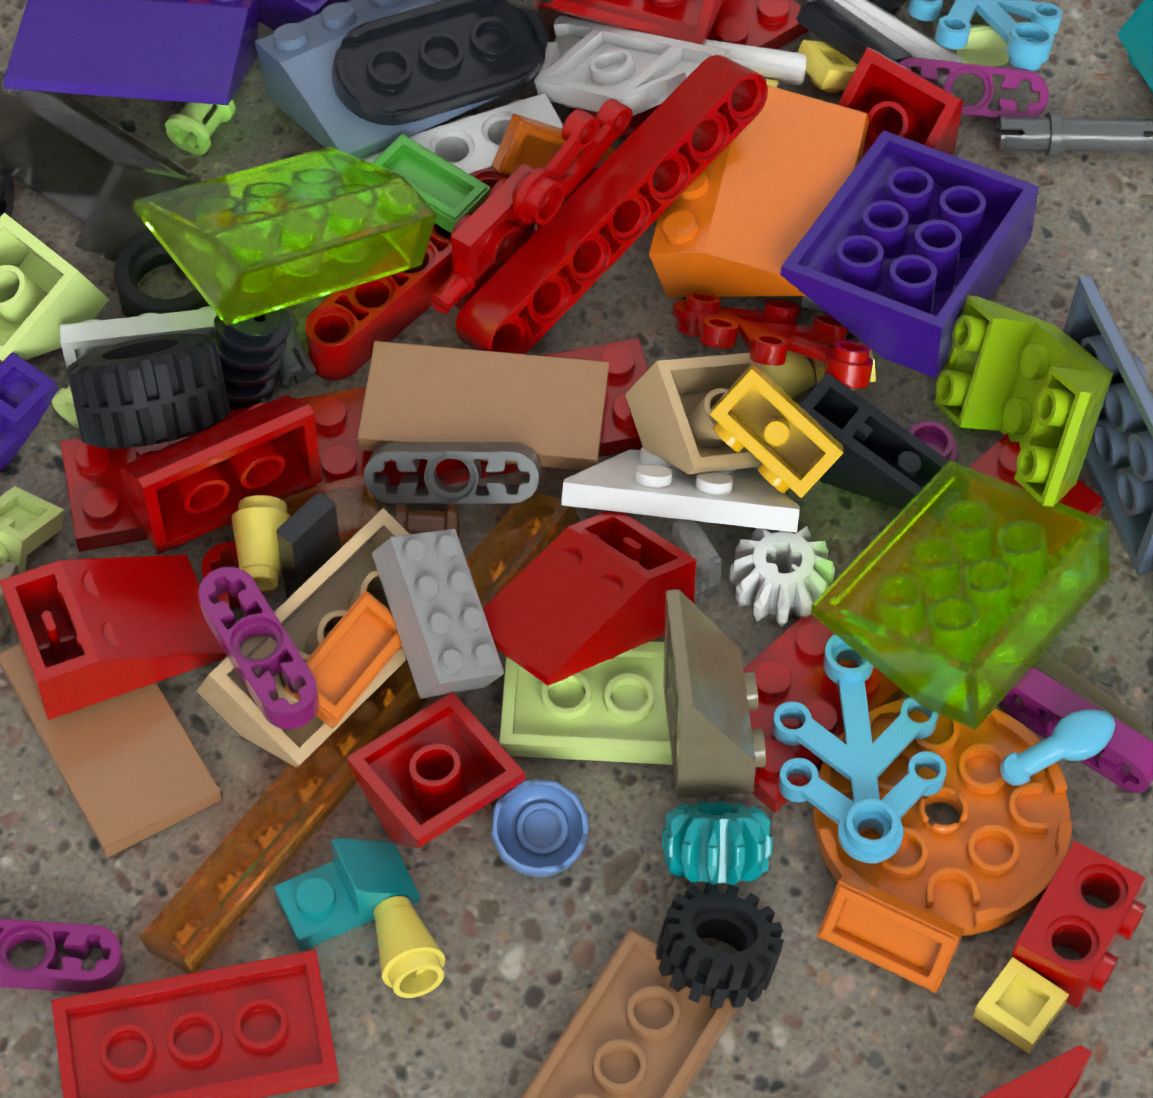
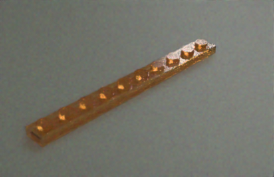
M536 491L527 500L515 503L466 559L482 609L568 526L580 521L575 507L561 505V499ZM407 660L298 768L289 764L139 936L149 953L188 973L198 971L356 785L357 780L347 763L346 757L415 715L430 698L419 697Z

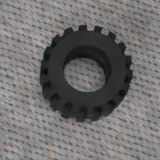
M178 333L130 340L92 351L80 357L66 369L83 443L88 445L119 449L168 442L204 431L220 422L230 413L217 343L215 339L208 336Z

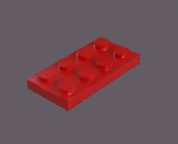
M317 950L51 1000L63 1098H262L340 1082Z

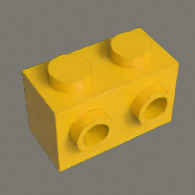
M754 363L712 407L710 415L717 421L712 427L713 431L736 452L739 453L745 447L762 462L757 469L758 472L782 494L790 488L802 498L844 453L843 445Z

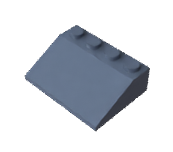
M350 0L345 3H334L325 7L322 13L298 23L282 25L273 34L255 41L268 98L345 166L389 147L401 134L409 138L498 97L403 125H380L366 121L352 113L337 96L332 82L333 62L342 40L349 31L369 21L443 0Z
M1087 275L1078 279L1063 332L1111 370L1113 376L1084 463L1099 495L1104 499L1103 503L1137 574L1153 571V395L1147 385L1146 371L1141 359L1138 356L1132 355L1091 275Z

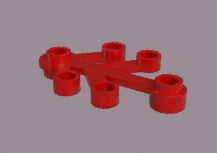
M609 99L602 105L596 117L581 109L574 110L568 116L562 128L561 134L565 143L547 166L527 172L517 181L512 193L514 215L524 223L536 222L532 235L541 226L548 223L557 214L563 201H566L607 160L599 161L616 138L622 136L628 129L633 114L630 107L615 99ZM584 149V151H583V152L581 153V155L577 158V160L574 162V164H573V165L570 167V169L566 172V170L569 168V166L572 164V162L575 160V158L578 156V154L581 152V150Z
M702 292L688 293L686 300H679L673 304L672 314L677 318L676 329L683 334L700 337V342L706 346L719 349L735 347L738 333L750 350L749 358L756 363L769 366L785 364L787 350L824 362L823 377L826 373H829L848 388L861 389L868 387L870 384L874 361L869 357V347L857 342L846 341L848 329L830 315L815 316L813 327L797 325L800 306L792 301L768 299L765 302L764 310L729 308L720 305L721 299L719 297ZM822 344L834 345V348H831V347H828V346H825V345H822Z

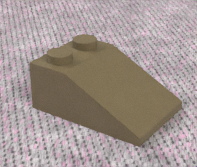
M679 589L666 590L663 689L676 797L678 799L753 792L755 768L766 767L763 729H751L749 711L758 710L755 672H743L740 648Z

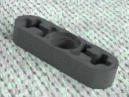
M391 442L379 446L372 453L364 470V482L370 494L385 503H520L530 498L536 491L541 477L542 465L537 453L531 447L518 442ZM420 459L428 461L424 472L426 486L418 485L421 474H405L402 476L399 485H392L388 475L378 473L383 471L389 460L396 461L397 469L402 472H417ZM445 459H458L468 467L470 479L460 487L447 486L438 478L436 466ZM480 459L488 460L485 472L503 471L506 462L509 460L517 461L520 471L529 472V474L522 475L519 485L509 484L508 475L489 474L486 486L478 485L482 472Z

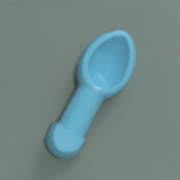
M1097 709L1072 712L1058 722L1050 737L1018 754L1013 751L1007 755L1000 764L1001 777L1010 785L1019 786L1029 782L1030 776L1062 759L1082 761L1097 755L1106 747L1113 736L1115 729L1114 717L1106 711Z

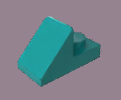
M348 838L331 840L333 862L273 886L277 902L300 951L375 920L373 916L374 908L387 898L403 896L408 898L411 904L420 901V895L394 842Z

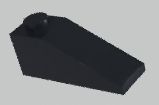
M829 373L825 374L799 405L843 445L844 453L819 479L823 483L941 522L974 479Z

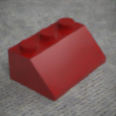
M288 395L268 403H258L248 408L241 415L190 435L188 438L158 451L145 452L135 458L133 462L121 466L120 471L127 501L157 555L232 522L231 517L238 511V503L243 498L266 495L282 500L322 482L315 415L310 405Z

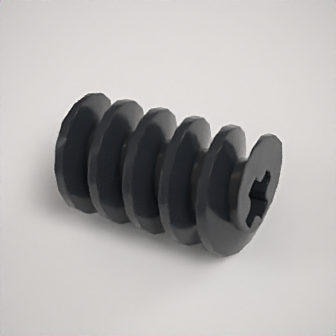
M232 288L223 293L218 302V313L214 318V329L210 335L217 343L230 411L271 401L273 387L278 377L277 372L282 362V354L287 344L286 339L291 329L290 314L284 304L275 296L257 288Z

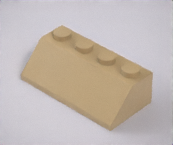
M384 508L274 612L304 661L310 657L365 590L390 610L372 552L389 537L409 535V533ZM257 635L247 639L243 643L240 652L250 659H262L274 651L277 643L268 636ZM401 646L333 729L316 715L309 723L295 729H282L269 723L228 657L209 673L197 692L240 736L298 768L407 658L403 646ZM282 672L274 676L279 699L285 698L290 705L297 703L298 701L283 689L286 684L283 680Z

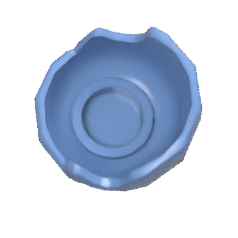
M525 780L507 791L497 800L494 806L491 840L500 859L519 874L541 878L554 876L567 870L581 856L588 842L589 816L578 795L557 781Z

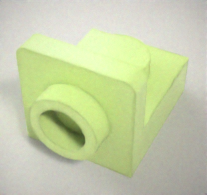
M16 486L1 495L0 565L3 566L5 561L16 563L19 573L25 572L27 555L62 530L65 510Z

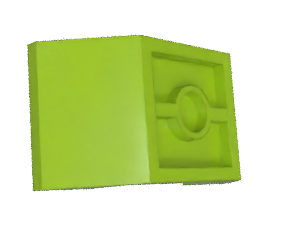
M967 295L962 314L958 317L953 327V343L945 369L940 373L936 382L934 404L960 428L1001 431L1004 435L1008 433L1011 442H1019L1021 450L1017 458V471L1014 479L1042 506L1053 507L1077 483L1113 372L1056 325L981 297Z

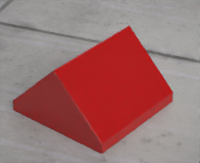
M867 47L838 105L861 111L868 115L869 124L861 157L862 160L883 130L952 155L955 152L964 100L874 49Z
M453 692L346 757L349 768L391 842L420 848L526 780L525 772Z

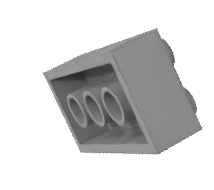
M456 529L389 537L372 552L420 698L485 688L504 674Z

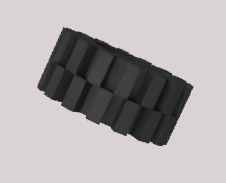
M706 883L702 894L698 887L694 885L686 889L684 897L678 893L672 900L671 906L668 907L655 951L656 960H661L658 969L663 977L673 974L670 986L677 992L681 991L685 986L690 988L691 991L688 999L698 1004L702 995L711 997L710 1007L722 1008L725 998H729L733 1008L743 1006L746 997L754 1002L760 998L763 989L767 990L784 941V939H781L783 933L781 922H773L775 912L769 905L758 910L757 906L760 898L751 892L745 900L737 897L739 887L728 885L726 893H719L717 883L713 886L710 883ZM701 938L724 941L738 952L717 950L707 945Z

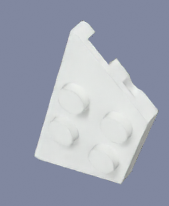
M560 15L554 22L555 42H547L545 61L534 81L538 95L546 93L550 102L563 104L570 108H581L599 112L607 100L615 99L630 107L633 113L632 116H635L662 104L708 57L721 55L729 59L731 58L729 50Z
M643 447L641 450L630 449L564 479L561 503L564 506L797 532L800 506L785 493L782 494L774 488L754 467L688 475Z

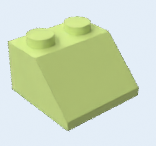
M3 213L0 217V360L3 362L12 352L22 359L28 360L62 348L60 325L81 323L85 320L94 319L110 299L77 269L6 213Z

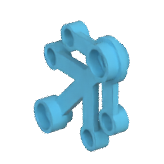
M910 0L908 13L922 21L937 20L940 17L943 0ZM956 0L949 14L939 19L935 41L948 49H962L966 47L971 29L970 21L975 12H977L1007 42L1006 52L1009 55L1011 65L1020 70L1035 71L1041 67L1042 63L1049 59L1054 34L1059 30L1063 12L1059 7L1051 3H1037L1031 0ZM1008 13L1028 18L1027 22L1017 23Z
M843 630L835 633L827 641L823 667L827 676L838 684L845 743L813 720L806 706L793 701L785 702L777 707L773 716L772 732L774 737L782 744L789 746L802 744L847 778L851 783L853 801L820 779L816 766L804 758H793L782 765L778 787L780 793L787 800L792 802L808 801L838 824L837 836L839 843L849 856L864 863H879L891 858L900 848L903 838V826L900 819L922 795H934L942 789L947 766L943 758L934 752L922 751L915 754L909 761L906 776L881 800L877 778L914 739L927 738L934 732L939 711L936 703L929 697L923 695L910 696L902 703L899 716L872 743L865 681L873 672L876 656L875 646L865 634L855 630ZM851 660L859 667L846 668L839 665L838 662ZM919 711L927 715L929 720L917 723L912 721L908 714ZM786 718H795L803 726L798 729H788L784 727L781 721ZM927 767L932 769L937 774V777L926 780L919 777L915 771L919 768ZM793 774H801L809 780V783L805 786H795L787 778ZM864 828H872L881 835V838L877 840L866 839L860 836L858 832Z

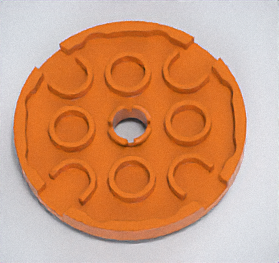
M950 696L949 702L934 701L939 711L934 732L927 738L914 739L877 778L881 800L906 776L909 761L915 754L922 751L934 752L943 758L947 766L942 789L934 795H922L900 819L903 826L902 843L898 851L891 858L879 863H864L849 856L839 843L837 836L838 824L815 806H813V825L820 854L837 883L846 873L965 929L963 936H968L1002 927L1018 919L1041 900L1067 854L1073 822H1071L1070 807L1066 794L1068 786L1057 762L1030 776L1029 782L1019 786H1012L1001 777L1000 764L1007 755L1013 751L1018 754L1041 742V740L1022 723L994 707L978 701ZM907 698L884 704L869 712L872 743L899 716L901 705ZM919 711L908 714V717L917 723L929 720L927 715ZM843 732L839 736V739L845 743V735ZM823 762L818 777L853 801L850 781ZM922 767L915 771L919 777L926 780L937 777V774L927 767ZM937 802L947 803L958 812L960 820L958 824L954 822L950 825H940L937 823L930 825L925 808ZM864 828L858 832L860 836L866 839L877 840L881 838V835L872 828Z

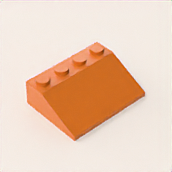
M768 85V97L765 106L758 116L658 217L649 256L666 297L683 298L691 292L708 293L717 297L806 296L781 276V266L861 161L869 124L867 113Z

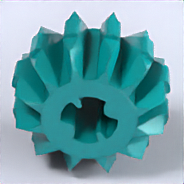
M700 800L696 804L683 803L666 813L665 828L662 829V850H664L665 865L668 866L670 873L676 877H686L691 883L702 881L709 882L713 886L716 883L735 885L739 881L752 882L769 870V856L773 854V835L770 834V819L759 808L747 807L743 802L726 803L723 800L718 802Z

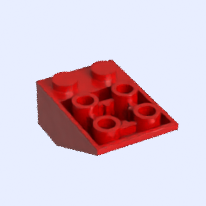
M605 511L570 525L483 608L495 647L547 686L563 681L576 673L606 660L613 659L654 639L663 637L665 634L666 590L679 589L694 604L697 559L623 512Z
M187 554L58 560L0 580V586L13 628L48 720L227 657L203 617L198 597L200 585Z

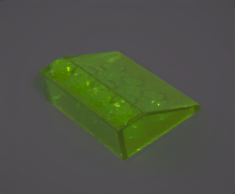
M330 146L140 198L134 201L133 206L134 211L226 326L421 266L437 215L404 176Z
M949 461L811 605L812 615L921 706L976 730L1109 578V522L1058 502L1053 507L1042 506L1025 489Z

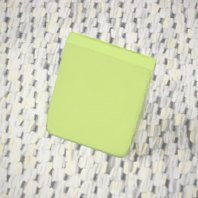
M975 12L970 21L971 29L966 47L948 50L960 56L963 63L992 67L1006 65L1009 61V55L1006 52L1007 42Z

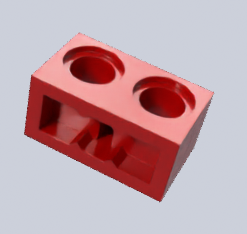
M1074 840L1019 936L1011 958L1014 957L1068 993L1069 996L1066 1002L1079 1008L1088 989L1092 988L1101 993L1111 976L1119 958L1109 953L1118 935L1129 941L1147 908V905L1137 901L1146 877ZM1083 896H1099L1110 907H1094L1087 903ZM1057 946L1070 947L1077 951L1082 959L1074 961L1064 959L1053 948Z

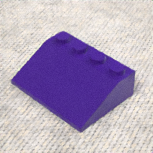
M27 0L4 76V89L229 105L258 57L255 41L258 40V0Z
M883 130L781 266V276L882 358L936 378L947 362L953 343V327L958 317L962 314L967 295L989 300L1030 240L1039 186Z

